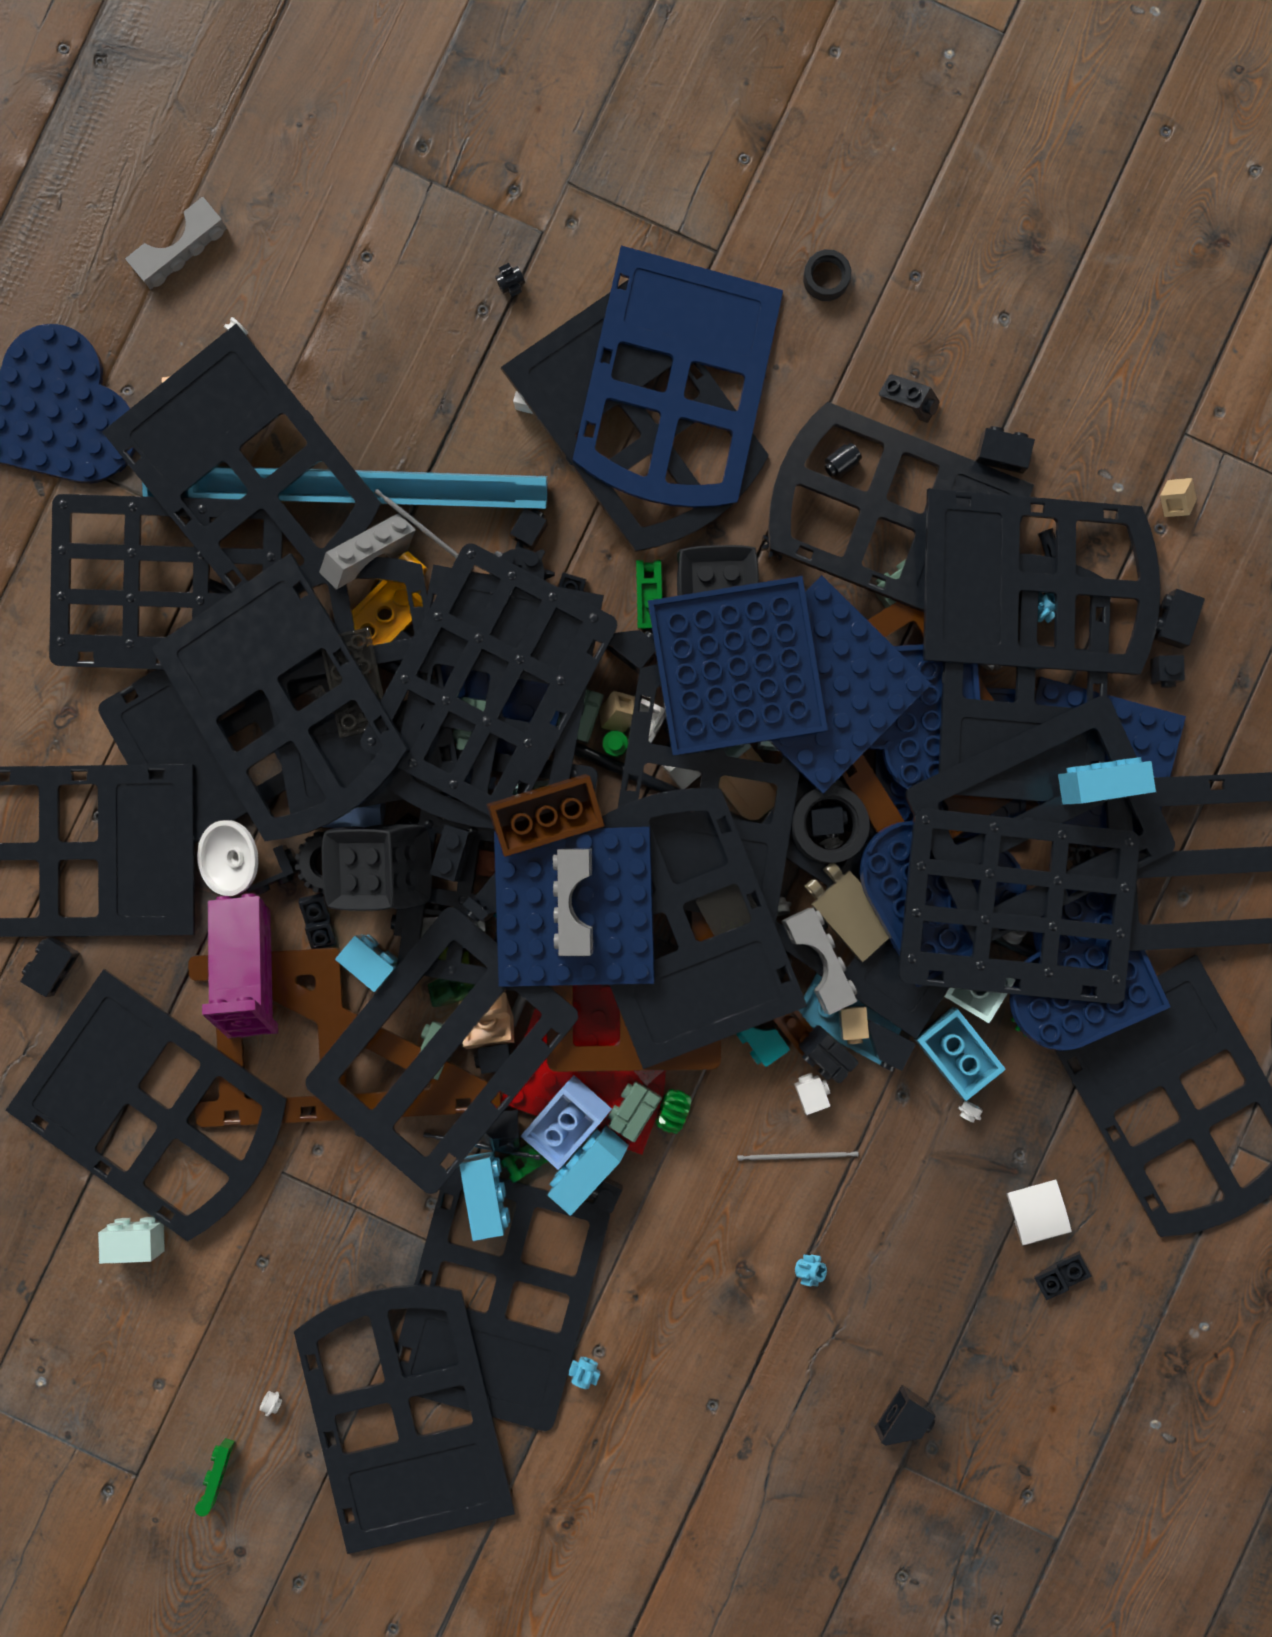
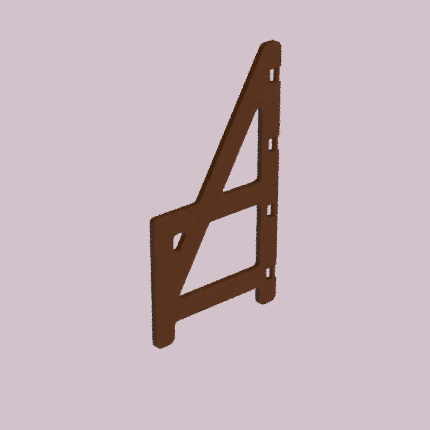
M338 948L271 951L272 1000L317 1023L319 1059L321 1060L358 1015L343 1006L341 964L335 960L340 954V950ZM208 955L191 957L188 962L189 977L194 981L209 980ZM299 975H313L316 981L315 989L309 990L298 984L297 977ZM383 1027L365 1047L405 1069L409 1067L422 1049L420 1046ZM216 1028L217 1049L245 1068L243 1037L227 1038ZM448 1061L445 1063L439 1079L433 1078L431 1080L430 1089L423 1090L402 1117L463 1114L468 1107H456L457 1099L471 1098L472 1103L488 1081ZM347 1070L340 1078V1083L346 1088ZM218 1076L219 1099L216 1101L200 1102L195 1109L196 1123L200 1127L256 1125L262 1112V1106L258 1102L248 1098L244 1092L221 1076ZM387 1092L352 1094L367 1107L374 1109ZM501 1092L492 1101L497 1108L501 1105ZM315 1095L286 1097L287 1103L282 1123L342 1120ZM316 1106L317 1115H302V1107ZM239 1110L240 1119H225L226 1111Z

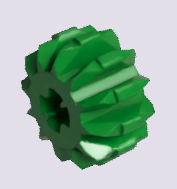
M668 1090L657 1114V1127L668 1133H679L688 1116L692 1102L691 1097L680 1090Z

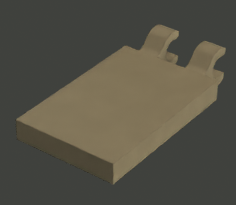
M829 863L823 871L833 880V885L824 891L821 885L814 879L809 881L804 887L816 899L811 906L815 911L818 910L821 913L823 920L858 960L864 962L889 937L867 900L858 879L851 871L842 874L835 863Z

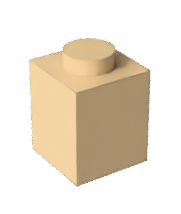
M845 1007L838 1011L841 1039L847 1040L848 1044L863 1043L864 1038H869L866 1007Z

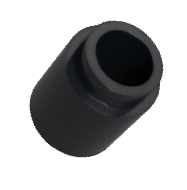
M854 444L843 445L825 459L826 465L824 469L831 478L841 479L859 465L862 455Z

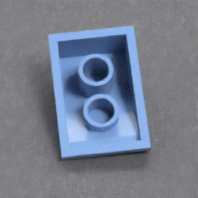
M573 1075L524 1131L521 1137L559 1170L612 1108Z

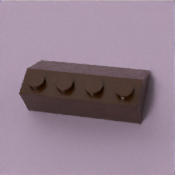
M587 774L487 804L504 857L604 826L591 778Z

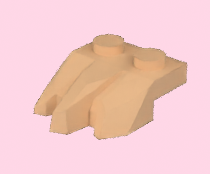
M462 989L459 1004L468 995L469 990ZM503 992L463 1041L464 1048L472 1049L514 1042V1018L505 992Z

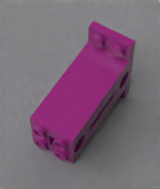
M244 894L241 898L220 896L216 900L208 901L209 1004H202V1015L227 1038L278 1034V1023L273 1019L271 914L269 908L255 894Z

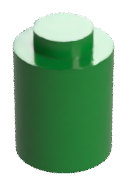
M611 731L605 735L603 748L608 756L619 758L626 753L628 740L622 732Z

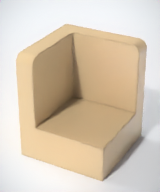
M1193 478L1168 480L1160 495L1165 517L1190 515L1197 500Z
M613 691L599 710L601 728L624 733L631 725L635 697Z

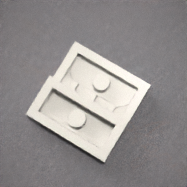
M1056 1180L1007 1193L1022 1246L1072 1232Z

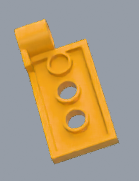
M409 551L398 558L422 564ZM422 564L423 573L425 576L428 568ZM382 580L352 610L359 647L393 642L401 630H406L413 623L407 589L404 583ZM413 593L414 607H423L421 596L418 593ZM388 609L392 612V616L388 620H382L378 617L379 611ZM366 626H370L375 630L373 636L369 638L363 637L360 634L361 630Z

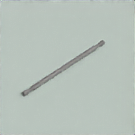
M376 489L374 492L376 495L383 498L386 503L452 556L458 557L459 554Z
M858 1152L739 1155L737 1159L742 1161L746 1159L858 1157Z

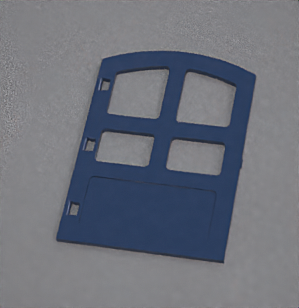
M621 245L572 461L606 485L649 502L690 508L736 504L739 498L758 405L762 396L761 391L783 290ZM620 276L628 278L626 290L618 289ZM623 343L670 356L673 361L666 391L658 392L614 380L611 377L618 344ZM604 349L612 352L609 364L601 363ZM691 363L702 364L744 377L737 411L726 410L684 397ZM606 400H613L659 413L660 420L647 476L643 477L631 472L595 450ZM679 419L731 432L732 438L722 483L683 485L666 482V472ZM587 423L595 425L593 438L584 437Z

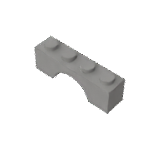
M201 197L184 211L185 231L177 243L166 248H155L144 243L125 258L150 290L153 287L162 285L168 275L173 271L176 272L182 269L188 259L199 255L208 243L219 239L227 229L222 219L204 197Z
M398 513L326 552L319 573L338 589L353 581L360 571L375 557L385 553L389 558H394L408 550L416 530Z
M592 849L557 850V855H553V870H558V881L553 883L554 897H558V907H554V923H558V934H554V949H559V956H590L593 954V927L583 923L574 913L572 894L581 880L592 875Z
M807 908L782 920L781 922L791 943L810 946L819 954L822 960L823 976L814 992L824 1014L830 1015L857 1002L854 996L857 994L856 988L851 980L847 981L844 974V971H846L845 964L840 957H836L833 951L835 943L831 935L826 934L822 927L825 923L821 913L818 910L815 911L814 908Z

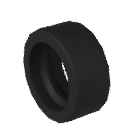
M829 249L818 251L812 255L804 269L803 283L806 291L820 301H832L843 295L851 280L852 269L847 258L842 253ZM831 262L841 270L842 278L835 288L824 289L814 282L813 270L819 263Z

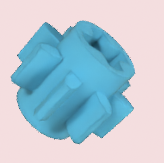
M1039 592L1038 622H1042L1045 619L1049 623L1055 618V596L1052 593H1045L1043 595V593Z
M804 1254L803 1259L797 1261L795 1274L798 1278H802L801 1285L818 1287L819 1282L824 1281L827 1268L824 1263L820 1262L821 1256Z
M580 1357L579 1362L573 1360L568 1374L573 1377L571 1382L583 1389H589L590 1384L596 1386L601 1372L596 1369L598 1363L587 1357Z

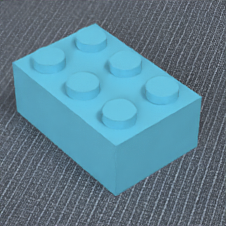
M1141 757L1066 768L1067 773L1058 774L1063 805L1081 804L1156 792L1152 762H1142Z
M954 1007L950 1008L925 1028L917 1039L913 1038L960 1098L965 1101L1006 1070L961 1012Z
M607 1125L601 1131L596 1129L589 1136L586 1144L583 1147L580 1146L575 1151L567 1165L564 1164L554 1175L555 1177L549 1184L552 1188L548 1196L571 1216L621 1162L629 1145Z
M494 1151L467 1156L459 1166L472 1240L476 1241L503 1236L506 1228L509 1227L510 1213L508 1207L504 1208L503 1205L506 1190L504 1182L499 1183L498 1176L502 1172L500 1158L495 1157Z

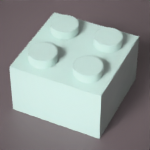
M154 1217L140 1218V1222H130V1218L115 1219V1223L107 1224L106 1228L98 1232L99 1264L151 1262L165 1251L164 1224L156 1221Z

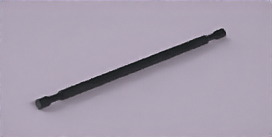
M427 1132L423 1134V1137L435 1138L436 1140H441L444 1137ZM477 1143L475 1146L476 1148L494 1151L487 1144ZM517 1150L506 1153L526 1158L530 1157L536 1160L541 1159V1155H533Z

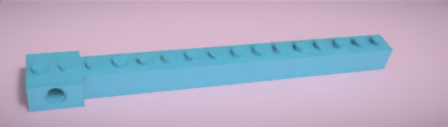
M217 466L182 495V498L241 499L247 494L248 489L229 466ZM254 467L262 478H267L278 469ZM310 469L279 494L280 501L355 503L352 496L331 470ZM355 470L373 493L378 489L384 496L396 504L543 509L547 507L548 476ZM142 482L143 496L154 497ZM374 493L382 504H388L383 498Z

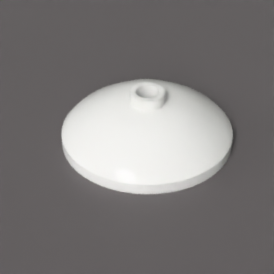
M232 820L215 822L204 831L197 852L198 866L203 880L210 889L223 896H234L243 893L253 883L258 869V851L252 835L243 825Z

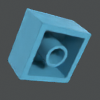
M355 935L335 960L373 992H376L398 967L396 963L398 958L387 950L385 952L378 948L379 942L371 935Z

